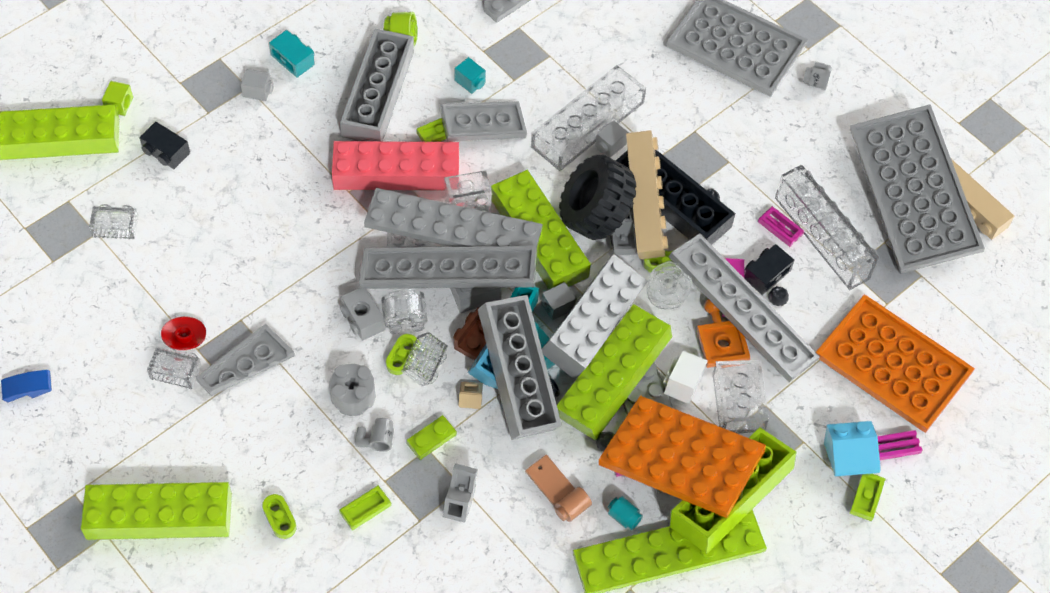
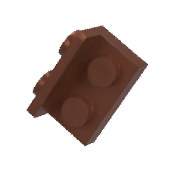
M477 307L474 313H469L465 320V325L462 329L458 328L453 336L454 349L474 361L486 344L478 313L479 307Z

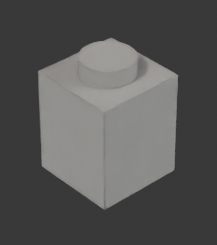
M246 69L240 84L243 97L262 101L267 100L268 95L272 94L274 83L271 82L270 73Z
M613 120L597 133L595 146L601 153L611 158L627 145L626 133L629 132Z
M564 282L543 292L541 304L550 318L554 320L569 313L575 305L577 297L572 288L569 289Z

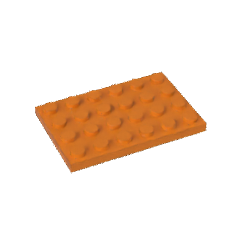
M865 294L816 351L820 356L819 360L924 433L929 430L975 370L974 367Z
M640 395L599 458V465L727 518L764 454L766 445Z

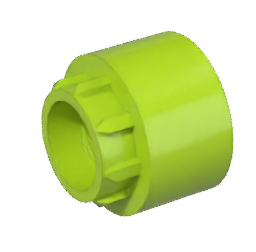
M393 12L391 16L385 18V31L413 36L414 46L416 45L418 26L414 12Z

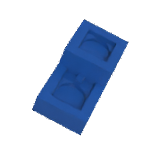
M31 371L2 379V400L9 403L24 396L35 398L52 391L50 371Z

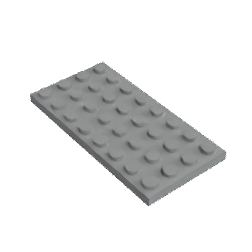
M931 104L850 126L851 134L901 274L984 252L983 242Z

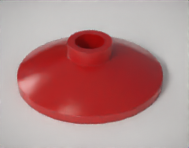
M177 317L171 319L163 326L161 338L172 349L190 350L204 342L206 327L196 318Z

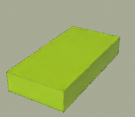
M377 485L341 508L339 512L353 531L392 505L388 497Z

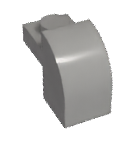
M633 207L630 208L627 219L623 220L622 226L615 229V233L610 235L614 255H635Z
M460 464L454 465L442 517L461 522L466 521L475 493L478 469Z

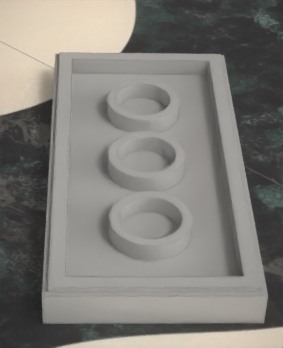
M519 101L440 105L439 109L447 141L526 138L527 136Z

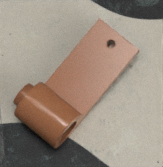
M547 454L525 470L530 479L555 507V512L562 521L571 522L592 505L588 494L580 487L574 488Z

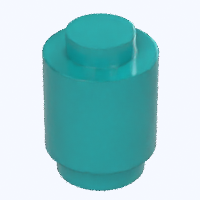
M623 496L619 499L615 497L608 505V509H610L608 515L624 528L633 530L643 518L640 510Z

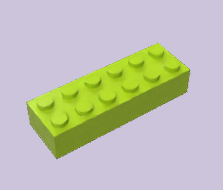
M113 104L1 111L0 160L119 153L120 119L116 106Z
M528 169L491 185L490 200L500 215L543 224L537 246L536 271L549 290L564 282L570 287L589 278L590 262Z
M633 304L586 369L579 375L557 404L560 419L596 441L600 433H602L671 340V325Z
M761 427L749 438L765 444V452L727 518L684 500L671 510L670 527L706 554L794 469L797 452Z
M229 482L85 485L81 531L86 540L229 537L232 492Z

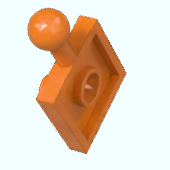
M707 299L704 308L707 313L711 314L713 323L698 325L696 329L704 359L708 360L706 367L749 362L751 356L745 336L730 321L722 322L720 310ZM725 340L729 343V346L721 347L718 341Z

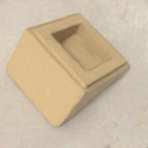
M461 382L459 392L460 408H481L483 383Z

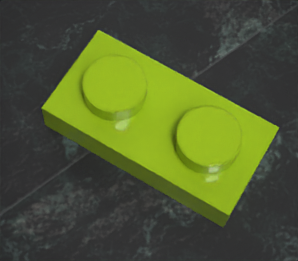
M442 118L416 128L417 135L422 142H442L446 140Z
M442 415L407 439L406 443L419 460H422L455 437L457 431Z
M862 474L849 514L872 522L886 478L875 474Z

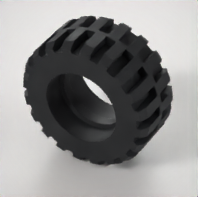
M594 155L585 159L584 163H580L576 167L577 169L570 174V179L568 182L566 181L565 189L560 196L559 209L561 211L559 214L562 222L569 229L588 239L600 240L607 238V235L615 233V229L620 228L623 220L627 219L628 212L634 204L633 199L636 197L635 188L637 185L634 174L628 167L606 155Z

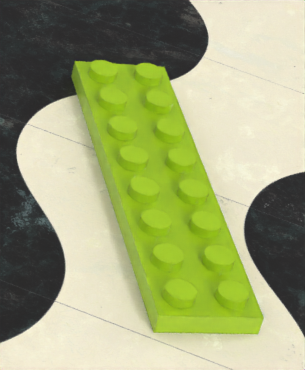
M752 509L707 554L668 526L573 550V557L584 593H604L766 552L767 547Z

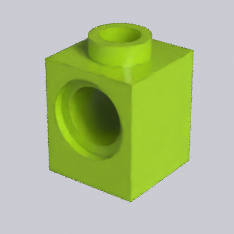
M110 81L102 98L103 105L115 104L118 115L125 116L133 99L130 85Z

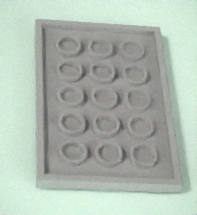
M697 0L667 40L666 47L772 97L806 46L808 39L726 0Z

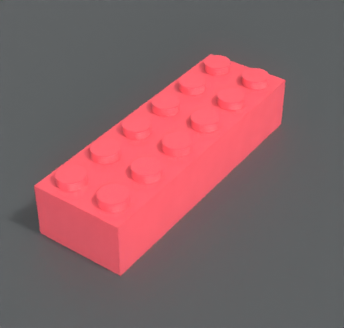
M334 141L333 188L334 190H375L379 188L384 190L459 191V142Z

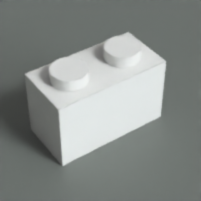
M682 351L679 359L675 357L670 368L672 373L668 371L663 382V384L667 385L664 394L689 404L703 376L708 360Z

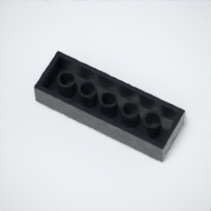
M627 150L615 161L629 168ZM655 150V156H659L661 168L657 169V176H661L662 189H659V196H663L664 209H661V216H665L666 221L689 240L701 234L713 245L732 228L736 213L658 150Z

